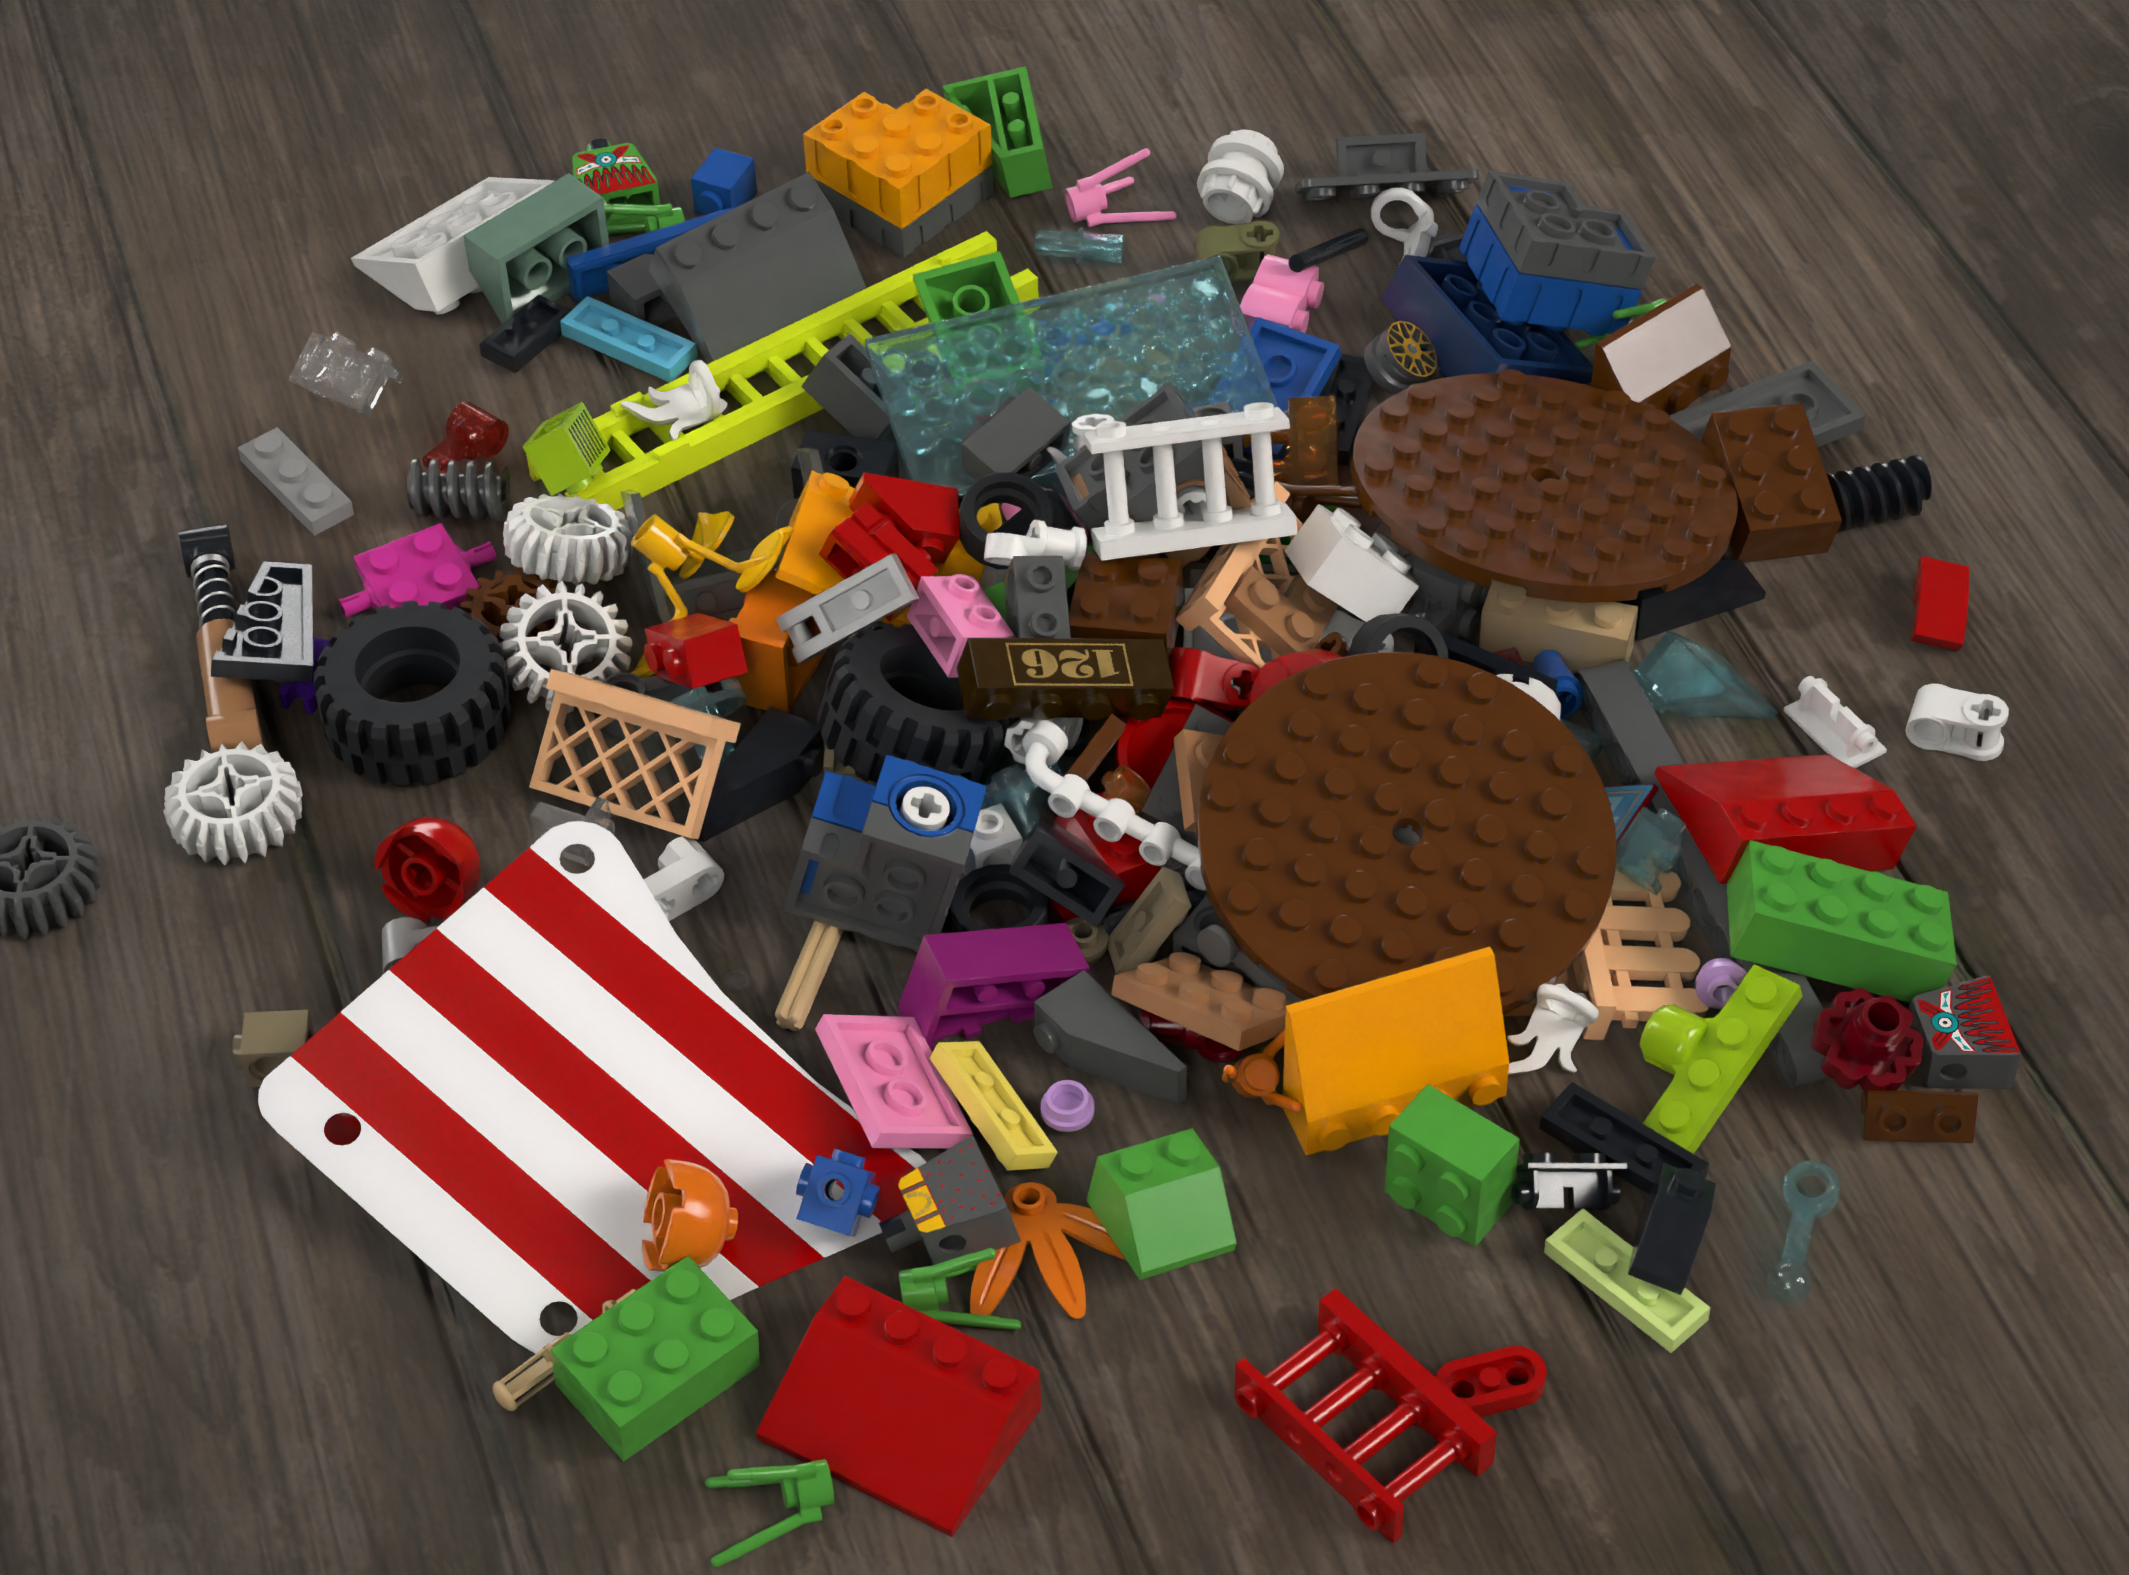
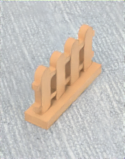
M1641 861L1638 868L1616 867L1611 895L1598 929L1582 955L1578 956L1573 962L1579 993H1584L1587 1000L1599 1010L1596 1022L1583 1029V1039L1604 1040L1612 1020L1621 1021L1623 1028L1636 1029L1639 1021L1648 1022L1651 1015L1663 1005L1675 1004L1702 1018H1705L1709 1007L1700 1001L1696 989L1683 988L1682 982H1689L1695 978L1700 966L1699 957L1689 949L1674 948L1673 942H1678L1685 938L1690 927V918L1682 910L1664 908L1663 902H1670L1676 898L1681 886V880L1671 870L1655 868L1653 861ZM1612 900L1645 901L1646 907L1613 906ZM1621 940L1655 941L1656 947L1622 946ZM1630 980L1664 981L1665 987L1631 986Z

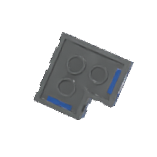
M1490 170L1487 173L1477 199L1478 204L1474 207L1459 246L1460 252L1468 260L1470 269L1476 279L1480 280L1482 289L1491 304H1494L1496 307V312L1501 320L1516 326L1523 325L1524 322L1543 325L1555 331H1562L1565 327H1568V329L1582 330L1594 336H1604L1605 333L1612 334L1629 324L1631 317L1614 319L1613 312L1636 306L1642 292L1641 289L1644 288L1656 257L1625 211L1607 210L1584 205L1580 197H1577L1574 193L1575 190L1570 182Z
M889 755L885 757L876 786L858 781L850 776H841L826 771L783 911L798 916L810 917L820 923L846 931L852 930L865 934L866 937L898 947L904 946L918 952L924 935L941 933L948 909L958 886L959 878L966 863L987 786L970 781L962 776L947 774L910 760H902Z

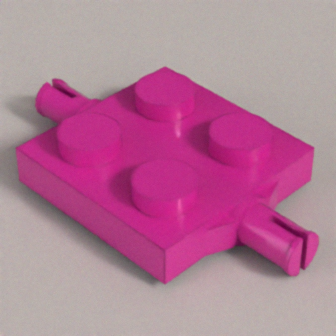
M442 523L353 556L355 569L363 581L364 590L338 599L339 607L345 618L370 608L375 610V608L389 605V608L400 607L402 602L416 601L418 605L428 606L429 601L438 602L446 605L447 610H452L454 607L460 609V604L467 601L466 590H479V584L474 578L471 569L491 561H496L495 550L491 546V542L488 541L485 544L463 551L453 543Z

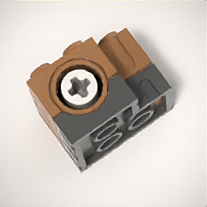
M1171 381L1158 389L1154 395L1146 401H1142L1118 419V421L1126 423L1127 427L1197 418L1199 416ZM1202 440L1174 443L1172 447L1178 512L1183 513V516L1202 514V509L1207 507ZM1084 445L1070 458H1066L1054 468L1073 511L1091 531V528L1104 527V522L1109 520L1103 453L1091 454L1087 446ZM1222 445L1227 506H1231L1232 510L1250 508L1252 503L1250 495L1238 477V473ZM1152 446L1123 450L1129 518L1133 519L1134 523L1151 521L1153 516L1158 514ZM1211 546L1164 553L1169 559L1182 560L1183 568L1188 563L1197 561L1205 556ZM1160 553L1141 556L1158 558Z

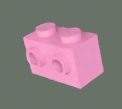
M955 574L953 576H921L916 590L920 599L912 602L907 618L948 678L958 677L957 665L968 638L1016 637L973 576Z

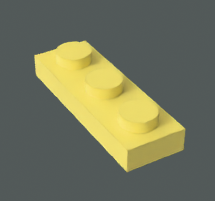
M938 1042L929 1059L1006 1170L1049 1168L1058 1153L981 1042Z

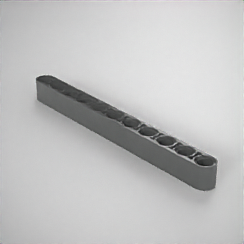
M1621 659L1576 670L1573 675L1581 683L1584 691L1580 710L1621 784L1656 783L1659 789L1640 819L1668 870L1673 871L1680 878L1681 886L1679 890L1715 956L1735 961L1746 973L1755 964L1800 985L1803 997L1767 1047L1782 1078L1790 1088L1830 1078L1821 1070V1063L1825 1056L1817 1053L1810 1043L1811 1037L1814 1034L1813 1023L1820 1011L1823 1010V1007L1806 977L1731 957L1726 884H1719L1654 775L1657 766L1683 765L1685 763L1630 666L1625 660Z

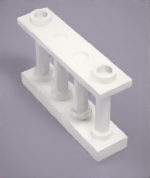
M1259 402L1245 405L1244 412L1127 427L1124 422L1110 421L1096 425V431L1083 432V442L1091 454L1103 453L1109 520L1104 522V527L1091 528L1093 548L1101 561L1297 535L1296 515L1286 503H1281L1280 500L1275 499L1270 432L1290 429L1289 418L1279 407L1274 408L1272 403ZM1251 434L1256 501L1251 503L1250 508L1232 510V507L1227 506L1221 437ZM1202 440L1207 507L1202 509V514L1183 516V513L1178 512L1172 444ZM1152 446L1158 514H1155L1151 521L1134 523V520L1129 518L1123 450Z

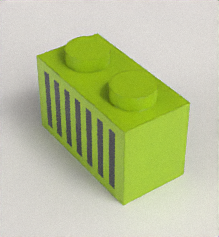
M583 402L542 422L523 445L524 451L551 496L565 489L569 495H572L589 486L594 481L592 476L603 469L601 463L611 451Z

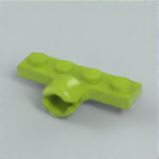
M1753 964L1721 1012L1714 1018H1702L1675 1004L1659 1007L1645 1025L1641 1035L1640 1048L1645 1062L1674 1075V1079L1643 1124L1694 1154L1803 997L1800 985Z

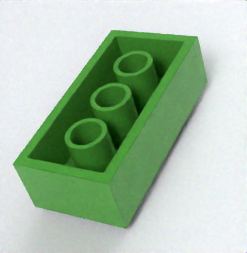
M1752 840L1747 844L1726 884L1731 957L1854 989L1863 988L1870 993L1881 996L1890 995L1897 1000L1908 1003L1916 995L1943 988L1957 966L1948 892L1938 890L1932 886L1919 885L1889 877L1879 872L1858 869L1836 863L1830 859H1820L1790 851L1780 846H1771Z

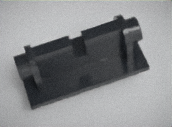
M1556 1153L1524 1154L1523 1164L1517 1165L1516 1168L1518 1182H1515L1512 1186V1200L1515 1204H1521L1525 1210L1564 1208L1563 1188H1568L1569 1209L1607 1210L1611 1205H1616L1620 1199V1188L1617 1183L1612 1181V1172L1627 1169V1163H1605V1154L1603 1153L1572 1155V1163H1557Z

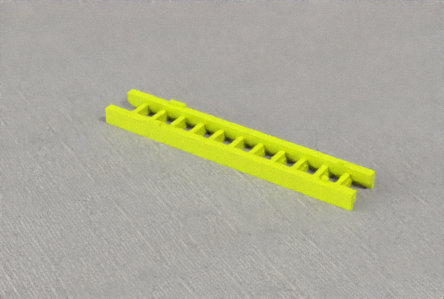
M985 231L707 364L716 385L720 388V392L727 390L743 407L726 415L721 413L717 418L704 423V426L687 434L681 431L678 438L673 441L669 435L672 424L652 425L640 420L621 407V402L623 401L638 403L647 408L660 407L651 401L649 393L643 395L639 391L610 405L611 411L593 420L607 445L617 453L625 464L607 473L601 470L592 476L594 481L589 486L572 495L566 492L564 493L565 496L574 497L578 495L579 498L586 500L594 498L598 504H609L612 506L613 511L624 507L622 491L633 490L639 492L641 498L824 409L801 387L809 375L801 378L785 361L802 353L816 366L823 355L829 351L822 343L836 336L842 340L850 333L893 374L939 353L940 349L928 318L926 317L915 323L898 307L913 300L925 312L913 282V274L997 252V240ZM1027 268L1010 277L1023 310L1039 304L1037 276ZM876 318L891 335L877 341L861 324ZM765 371L781 388L766 396H762L747 379ZM689 373L655 390L667 392L688 384ZM649 427L665 444L645 454L629 436ZM527 456L529 475L534 482L538 481L541 478Z

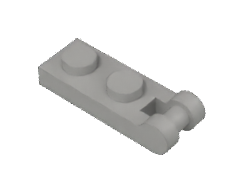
M890 554L785 612L775 620L782 633L788 632L795 646L791 651L797 663L801 664L920 598L897 554ZM812 617H814L822 632L815 637H812L805 624Z

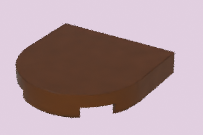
M1111 714L1067 774L1077 775L1087 781L1126 728L1124 726L1126 724ZM1047 799L1042 807L1055 817L1059 816L1052 811Z

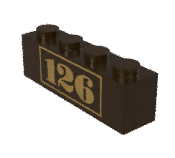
M968 638L957 665L966 718H987L990 720H1001L1004 718H1036L1039 720L1085 718L1087 720H1099L1109 718L1113 714L1117 718L1148 720L1151 718H1161L1174 690L1163 639Z

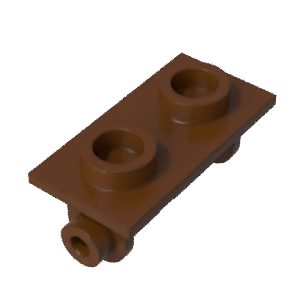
M1955 1089L1954 1092L1868 1090L1867 1094L1862 1092L1861 1113L1865 1114L1863 1140L1973 1143L1979 1095L1978 1093L1962 1092L1961 1089Z

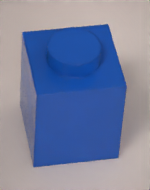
M714 148L691 178L694 212L708 215L731 207L734 209L752 200L757 194L754 158Z

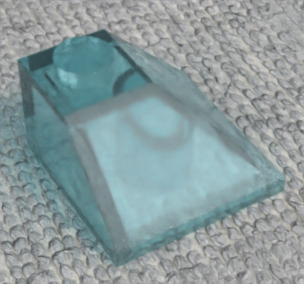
M1670 630L1666 632L1633 672L1639 684L1644 688L1643 691L1652 707L1661 713L1669 709L1689 717L1772 720L1778 714V711L1718 651Z

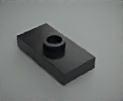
M538 294L479 344L481 356L517 373L562 334L560 321L572 310Z

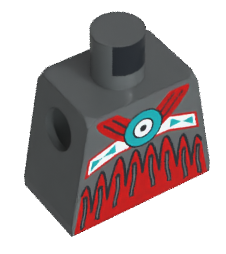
M1983 976L1922 993L1910 1000L1908 1010L1913 1014V1022L1909 1028L1920 1033L1924 1039V1045L1921 1050L1922 1061L1918 1066L1924 1085L1929 1088L1952 1089L2013 1088L2021 1053L1991 976Z

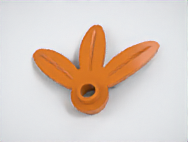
M1027 1182L1014 1186L1005 1194L1004 1200L1021 1242L995 1250L996 1256L993 1259L978 1263L971 1287L970 1314L991 1315L1016 1276L1027 1244H1031L1040 1274L1055 1300L1067 1315L1075 1319L1082 1318L1086 1313L1085 1284L1078 1259L1063 1232L1095 1249L1123 1260L1126 1259L1091 1208L1070 1203H1057L1054 1192L1049 1187L1040 1183Z

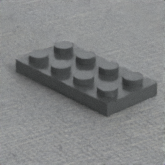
M1812 360L1672 414L1670 418L1701 441L1712 412L1803 403L1818 448L1863 430L1866 415Z

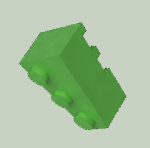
M1026 66L942 86L946 100L991 125V166L993 177L1010 198L1034 194L1038 191L1053 188Z

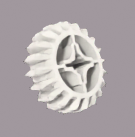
M561 493L553 497L542 494L539 496V499L528 497L524 499V502L513 505L512 511L508 512L507 521L504 522L503 544L505 555L511 559V564L516 567H522L523 572L526 574L539 575L541 580L549 578L557 580L558 583L566 581L573 582L575 585H579L580 582L597 584L599 579L609 581L613 579V576L623 574L624 568L628 566L629 557L632 556V531L629 528L628 520L625 519V515L620 511H613L612 506L609 504H598L594 498L586 500L579 498L578 495L566 497Z
M561 581L556 586L555 594H551L542 584L537 589L536 599L525 593L520 598V608L512 606L507 613L509 623L501 625L499 636L504 641L499 644L502 648L503 658H506L504 661L506 674L516 675L512 682L514 691L529 687L527 695L529 704L537 701L539 696L546 698L545 708L548 712L551 709L555 691L546 689L550 673L538 664L547 665L554 670L575 674L578 665L592 662L593 658L604 657V660L594 670L581 675L600 682H604V680L615 673L628 670L631 658L626 653L631 650L632 639L624 636L628 628L626 620H614L618 612L616 603L605 607L601 606L603 600L601 591L593 594L591 599L584 596L585 587L582 583L576 587L575 593H568L567 587ZM555 618V626L551 630L538 632L537 637H526L538 624ZM574 620L585 624L591 630L579 627ZM562 632L564 634V643L570 645L569 650L573 648L568 662L566 651L561 650V645L558 646ZM569 705L568 714L574 710V706Z
M242 741L235 749H227L221 743L218 752L210 754L202 750L200 760H185L183 771L172 773L171 785L165 788L164 815L172 837L176 840L177 844H182L188 855L198 853L205 863L218 856V859H220L224 866L231 858L239 857L246 864L248 855L257 852L266 857L267 846L282 847L284 835L295 833L296 820L302 818L301 797L303 794L300 782L297 781L295 770L291 768L290 762H284L278 751L268 753L262 744L249 750Z

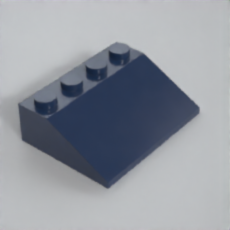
M1405 255L1381 297L1383 303L1393 313V319L1396 322H1410L1419 327L1428 336L1435 348L1437 365L1440 368L1439 372L1444 378L1469 374H1496L1503 370L1512 369L1520 371L1525 375L1557 378L1581 384L1592 382L1593 365L1563 331H1555L1543 325L1529 324L1527 322L1516 326L1501 320L1496 312V307L1494 304H1491L1482 289L1480 280L1476 279L1468 262ZM1413 333L1412 336L1416 340V334ZM1420 348L1423 352L1428 351L1427 348Z

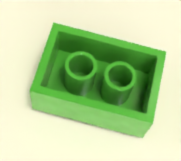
M689 1255L551 1349L555 1385L623 1462L760 1366L758 1330Z

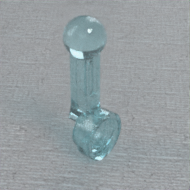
M1804 1161L1798 1163L1788 1171L1784 1179V1199L1787 1206L1793 1212L1782 1260L1770 1269L1766 1278V1287L1769 1294L1775 1300L1784 1304H1796L1808 1296L1811 1290V1277L1805 1268L1815 1220L1830 1213L1835 1208L1839 1199L1840 1185L1838 1177L1829 1166L1821 1162ZM1814 1175L1823 1179L1828 1188L1818 1197H1807L1802 1195L1795 1185L1802 1177Z

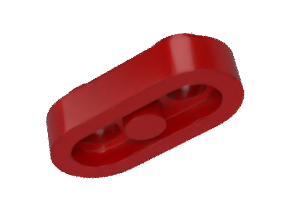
M1510 1346L1450 1361L1439 1369L1436 1378L1454 1394L1465 1393L1469 1395V1398H1458L1479 1417H1484L1536 1402L1544 1392L1547 1369L1542 1357L1534 1350L1523 1346ZM1517 1379L1525 1384L1515 1386L1508 1381Z

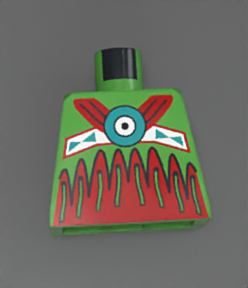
M599 138L591 141L587 145L586 151L578 152L572 156L573 176L602 196L604 204L660 205L657 179L634 144L623 143L611 146L608 140ZM605 213L607 225L645 220V217H647L646 215Z

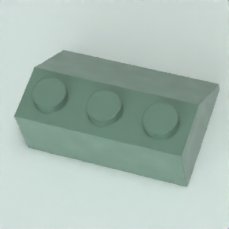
M569 173L463 235L469 271L502 324L538 294L554 302L570 292L565 258L609 245L603 197Z

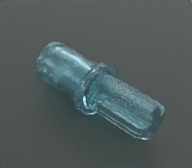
M1079 228L1078 233L1041 229L1036 232L1034 248L1035 253L1040 255L1076 258V263H1081L1082 260H1098L1121 264L1124 250V235L1096 234L1085 232V228Z

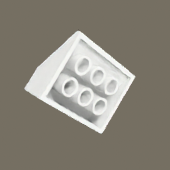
M488 177L355 255L351 260L355 267L415 310L433 311L437 315L447 313L460 305L459 299L468 293L482 291L469 271L463 235L555 182V180Z

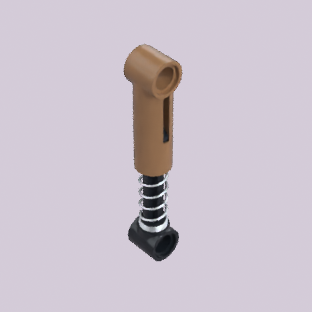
M227 523L178 531L186 574L188 578H193V587L196 591L195 601L197 603V614L200 618L199 630L196 633V645L208 715L206 717V725L212 753L218 752L221 743L227 749H235L241 741L249 750L260 744L264 747L252 680L211 677L212 658L216 651L221 650L223 637L228 628L232 629L235 624L234 620L237 613L232 608L234 605V598L230 594L232 584L228 581L230 570L236 569Z

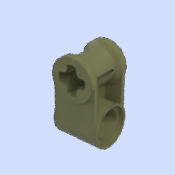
M1254 221L1247 224L1204 228L1196 235L1194 240L1200 278L1205 283L1211 285L1254 280L1260 266V259H1264L1267 254L1278 256L1276 254V246L1280 242L1279 228L1268 221ZM1257 234H1261V242H1257Z

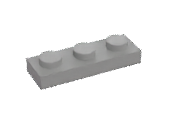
M278 427L237 447L241 462L314 536L354 515L352 501Z

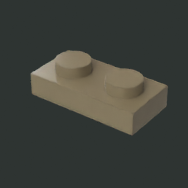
M1162 867L1109 935L1108 950L1117 975L1135 969L1139 964L1150 963L1156 957L1159 947L1174 928L1185 920L1188 910L1192 906L1180 873Z

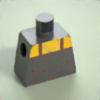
M973 1136L964 1139L902 1177L898 1186L908 1210L879 1222L891 1253L922 1240L933 1265L988 1248L998 1250L1021 1242L1008 1206Z

